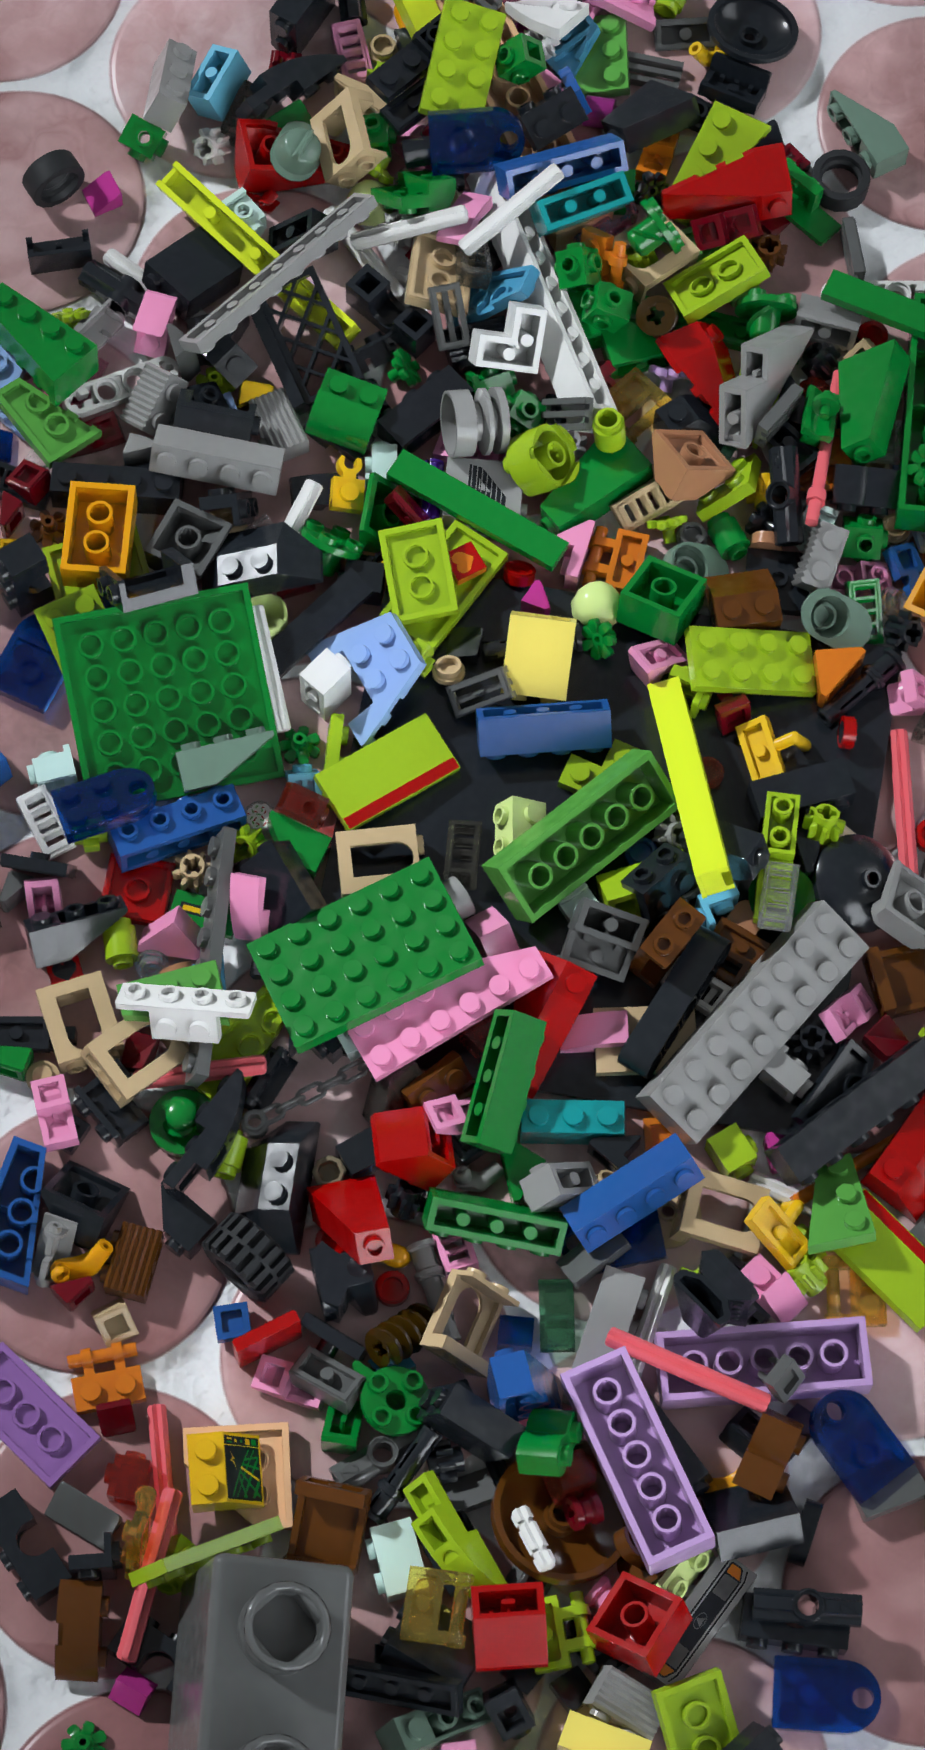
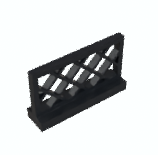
M313 265L304 269L300 276L289 280L282 286L280 293L287 295L282 312L271 309L266 300L260 305V309L251 315L291 405L299 415L311 410L310 406L314 404L317 395L310 396L306 386L310 376L314 375L323 379L325 377V374L313 370L318 354L334 358L331 369L336 370L339 361H343L352 365L356 374L353 377L361 380L365 379ZM311 276L315 285L311 297L308 298L295 293L299 282ZM318 293L322 302L316 300ZM293 298L308 303L303 319L287 314ZM314 305L325 308L328 313L323 326L308 321ZM274 315L280 317L278 323L276 322ZM285 319L300 323L295 340L284 337L281 333ZM330 322H332L335 330L329 328ZM306 326L321 330L315 347L300 342ZM326 333L338 336L341 341L336 354L321 349ZM286 343L292 344L291 350H289ZM298 347L313 351L307 368L297 365L294 361ZM343 350H345L348 358L341 356ZM299 371L305 372L303 379Z

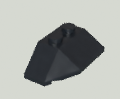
M285 522L229 533L202 577V590L248 582L250 597L321 583L323 582V552Z
M286 1121L247 1147L243 1160L235 1213L247 1217L262 1228L287 1255H300L309 1201L307 1187H310L312 1182V1171L321 1125L319 1122Z

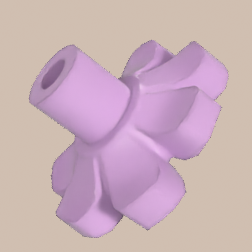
M654 364L649 365L648 371L661 378L659 387L661 392L671 393L673 381L688 378L683 372L677 374L670 366L664 368Z

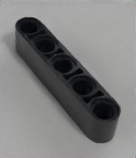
M703 925L696 931L621 1049L617 1059L619 1064L646 1079L653 1075L728 956L732 941Z

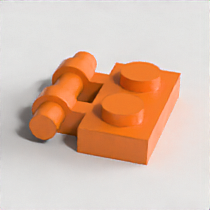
M593 226L582 228L580 242H585L586 247L597 248L598 254L602 259V281L611 282L616 287L623 289V267L627 266L628 255L626 254L627 243L623 241L614 242L613 235Z
M596 526L594 536H591L588 545L590 549L588 561L584 562L582 574L584 575L582 586L589 582H594L598 578L606 579L605 582L612 585L620 594L644 562L650 535L618 528L616 539L607 538L608 528ZM605 552L612 553L609 565L600 563L602 554Z
M121 1341L111 1343V1347L93 1351L90 1348L80 1349V1353L67 1356L69 1369L83 1367L84 1376L71 1379L77 1415L97 1412V1404L129 1398L132 1404L147 1402L140 1365L126 1367L125 1358L138 1356L136 1342L123 1345ZM114 1361L116 1370L95 1374L94 1364Z

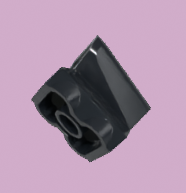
M323 1241L317 1247L309 1249L310 1264L325 1322L334 1321L340 1324L342 1317L348 1309V1303L364 1316L374 1315L378 1312V1300L371 1263L359 1265L345 1251L339 1254Z
M712 1248L711 1250L701 1251L698 1273L683 1269L673 1277L682 1319L700 1338L710 1336L726 1324L746 1327L747 1319L756 1312L754 1302L759 1298L754 1284L719 1249Z

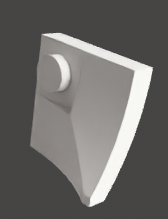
M577 0L506 1L505 12L528 29L546 37L561 40L589 15V3Z

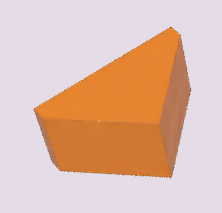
M848 647L815 650L813 663L817 686V706L822 708L863 664L866 653L864 648Z

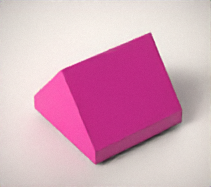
M534 581L521 600L520 612L550 615V604L542 581Z
M127 1666L116 1678L108 1698L135 1715L140 1716L158 1684Z

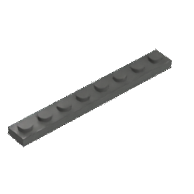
M226 826L216 836H212L208 844L207 854L211 856V862L204 876V886H208L207 896L203 899L200 909V915L204 917V922L197 937L200 957L195 962L196 965L216 960L220 976L230 896V876L233 870L237 829ZM189 1043V1052L185 1054L182 1064V1071L186 1072L185 1085L198 1088L209 1077L213 1043Z

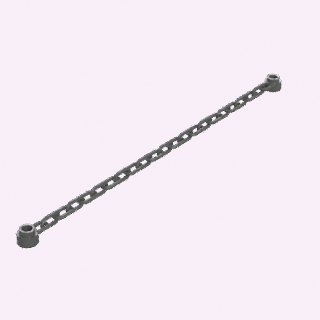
M733 880L738 888L741 880ZM699 887L682 895L681 898L689 903V901L701 894ZM665 911L660 916H665L668 912ZM355 1060L340 1068L335 1077L325 1082L316 1081L297 1091L294 1098L283 1104L273 1103L261 1110L252 1109L247 1111L241 1120L243 1133L250 1139L262 1138L268 1132L270 1125L284 1118L286 1111L298 1105L308 1106L322 1099L330 1088L340 1083L347 1085L364 1077L369 1068L365 1061ZM358 1065L357 1069L362 1072L345 1080L347 1075L343 1072ZM318 1086L316 1090L320 1094L305 1101L306 1096L301 1094ZM276 1108L275 1112L280 1115L268 1120L265 1113ZM252 1118L261 1120L260 1125L257 1127L250 1126L248 1122Z

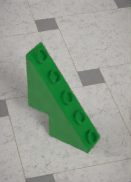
M586 290L578 292L567 291L591 349L601 348L604 361L610 360L612 366L616 369L614 373L609 375L615 380L648 372L649 365L651 364L661 367L669 366L668 361L655 342L656 338L644 333L639 328L637 322L629 321L615 334L607 330L596 329L593 325L581 321L583 308L580 304Z

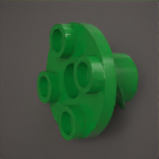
M653 197L648 200L646 198L642 200L640 205L647 218L627 232L630 246L637 254L644 257L666 242L675 255L678 254L685 245L680 238V234L671 221L665 224L667 219Z
M752 288L748 290V295L736 300L734 312L740 318L749 319L746 326V334L750 335V338L753 339L780 327V323L794 319L798 311L797 297L790 293L779 295L767 294V291L764 289Z
M308 518L301 530V535L323 552V577H332L335 572L338 573L341 570V558L350 560L360 559L365 545L349 538L351 534L349 530L338 525H333L332 529H330L321 522Z
M190 1089L173 1090L158 1099L149 1117L150 1133L157 1147L168 1154L183 1157L186 1153V1145L195 1135H200L195 1124V1115L200 1106L206 1101L210 1102V1100L203 1094Z
M388 1366L372 1373L364 1384L360 1396L362 1413L367 1422L377 1431L389 1436H404L416 1431L423 1424V1422L416 1418L421 1409L418 1407V1404L423 1394L428 1390L423 1376L416 1370L400 1366Z

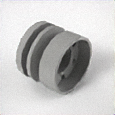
M490 387L488 391L486 388H478L475 392L474 400L469 389L444 391L441 400L440 421L442 439L448 456L451 458L473 456L476 446H478L482 455H490L492 451L494 454H505L510 443L511 422L508 401L502 387Z

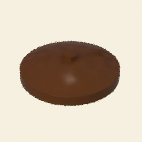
M573 1449L572 1465L566 1467L561 1477L519 1474L516 1460L502 1475L494 1491L491 1503V1523L500 1548L517 1568L539 1581L562 1586L587 1583L609 1571L621 1556L615 1547L613 1535L616 1531L626 1526L625 1521L595 1457L586 1452ZM594 1489L603 1505L604 1521L597 1525L588 1523L584 1529L574 1531L565 1517L563 1499L570 1495L578 1497L582 1495L583 1491ZM523 1505L530 1508L534 1516L532 1518L533 1521L537 1522L548 1543L547 1549H551L556 1559L555 1566L551 1570L545 1572L537 1570L533 1562L534 1557L530 1556L518 1533L520 1529L515 1527L511 1519L512 1511L515 1508Z

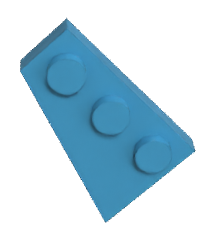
M533 265L474 275L472 277L469 307L466 316L467 324L485 320L507 309L509 301L521 302L528 299L535 289V283L540 275V271ZM453 317L454 327L459 326L457 317Z

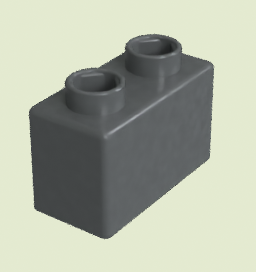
M220 1553L188 1577L181 1587L168 1750H342L354 1581L352 1570L343 1565Z

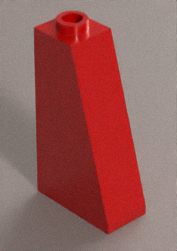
M375 1174L307 1187L313 1221L359 1265L394 1259L390 1228Z

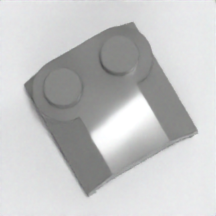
M897 859L893 862L881 899L872 905V918L878 927L908 948L925 949V879Z

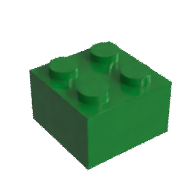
M648 555L620 592L616 621L675 646L683 635L684 630L703 608L707 579Z

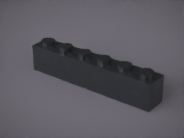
M925 1036L911 1041L764 1152L787 1186L800 1183L803 1187L819 1176L817 1173L819 1168L825 1164L827 1167H830L844 1157L843 1150L850 1145L852 1148L859 1146L870 1137L867 1132L876 1126L880 1129L894 1120L893 1112L900 1107L905 1110L920 1100L917 1094L925 1089Z

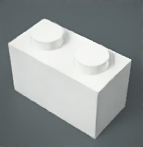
M328 648L299 674L301 701L324 721L352 694L350 663L340 653L334 654Z

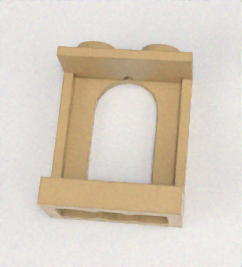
M347 86L310 119L314 134L321 143L319 159L325 183L350 189L388 156L387 152L371 148L363 113L374 104L371 92ZM347 128L350 151L346 160L341 164H337L333 156L329 135L337 137Z
M664 214L667 219L665 224H667L671 220ZM647 216L615 236L614 242L623 241L627 243L626 249L630 247L627 232L645 220ZM672 221L671 223L685 244L681 248L682 251L675 255L666 242H664L658 248L666 256L651 266L636 268L627 262V266L623 267V289L634 293L633 298L639 305L645 299L647 290L679 269L684 271L697 262L700 249Z
M415 824L335 832L341 897L348 896L391 875L354 877L350 848L394 843L403 844L412 851V864L418 862L419 855H425L423 835H416Z
M101 970L35 990L58 1062L60 1074L66 1072L70 1075L78 1074L88 1068L87 1066H89L80 1055L82 1049L73 1046L68 1039L59 1010L60 1007L91 998L102 1034L117 1024ZM122 1041L108 1051L114 1060L116 1058L120 1059V1056L123 1055L125 1049L124 1042Z
M123 1019L89 1042L80 1055L118 1106L122 1108L130 1103L138 1093L180 1064H183L184 1056L189 1052L188 1042L161 1039L168 1050L127 1078L108 1051L141 1028L150 1025V1022L125 1021Z
M699 1168L705 1178L678 1195L669 1239L683 1242L690 1237L742 1253V1261H749L755 1255L761 1253L764 1247L762 1242L749 1228L748 1232H741L696 1218L702 1188L745 1200L751 1203L753 1207L761 1197L769 1196L771 1189Z
M468 1267L467 1270L451 1269L419 1345L465 1375L487 1378L489 1362L481 1357L503 1305L518 1307L520 1302L508 1295L510 1291L508 1288L486 1280L487 1275L479 1269ZM466 1288H471L477 1293L479 1308L465 1343L462 1345L442 1333L458 1296Z

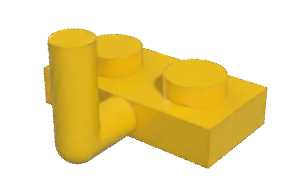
M765 714L735 727L752 781L786 772L780 753L781 750L793 745L803 752H807L811 748V741L796 731L775 738L770 719Z
M770 1195L764 1196L759 1199L743 1222L786 1271L793 1270L808 1251V1239L794 1224L804 1210V1203L801 1200L776 1203Z

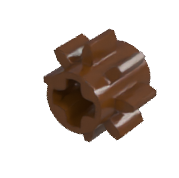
M763 232V236L759 240L752 238L751 245L768 271L772 273L777 265L784 266V255L787 254L788 245H781L779 234L775 236Z

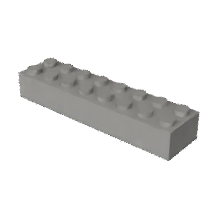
M824 900L808 903L640 1091L636 1098L671 1134L676 1132L684 1145L697 1144L870 947Z

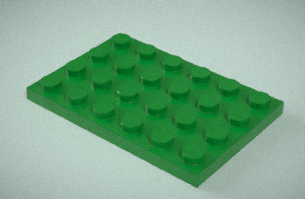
M429 857L320 908L294 924L289 923L246 944L298 1054L484 965L479 951Z

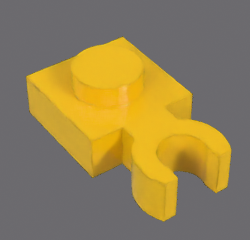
M341 455L336 462V471L340 476H333L331 479L329 510L360 515L363 512L365 480L356 479V475L362 469V459L357 458L354 461V468L349 469L344 464L345 456Z

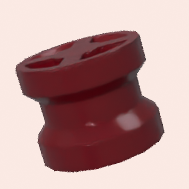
M594 1489L585 1490L578 1497L574 1495L564 1497L563 1509L565 1517L574 1531L584 1529L588 1523L593 1525L603 1523V1505Z

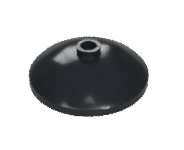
M717 0L711 7L707 19L708 32L713 42L727 55L746 63L767 64L779 61L792 52L798 39L799 30L795 17L787 7L777 0Z
M850 834L839 837L837 842L831 841L818 855L813 870V889L816 900H824L856 934H865L881 929L873 921L871 908L882 897L893 862L896 861L884 845L869 836ZM868 875L870 876V878H871V880H872V884H870V883L868 882V879H867Z

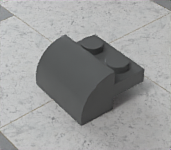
M583 897L570 919L568 925L570 929L560 958L568 960L585 970L624 983L634 952H637L649 920Z

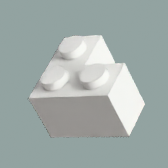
M509 301L504 332L473 328L468 360L479 367L538 374L548 310L538 304Z

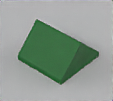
M372 472L369 475L359 528V542L365 545L363 551L371 553L381 551L379 530L404 525L384 503V499L397 485L376 472ZM407 492L419 504V498Z

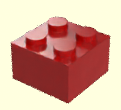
M623 1571L586 1628V1631L592 1642L596 1645V1650L656 1678L693 1618L683 1598Z

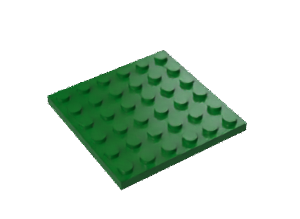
M248 582L198 591L199 594L123 613L117 607H111L52 619L89 810H96V813L207 792L210 788L184 793L175 752L181 751L180 745L200 741L201 746L214 744V737L225 734H232L233 739L246 736L245 730L265 726L266 731L273 730V738L218 785L225 786L233 783L234 787L285 777Z

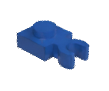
M566 66L559 70L558 73L565 87L571 86L586 115L591 113L592 110L570 67Z
M914 542L889 547L882 552L894 582L902 580L904 584L902 591L906 600L924 569Z

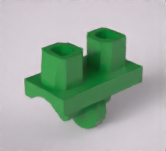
M810 384L806 390L800 431L801 442L817 447L821 441L831 443L834 438L837 413L840 410L838 394L832 393L829 390L822 392L816 386Z

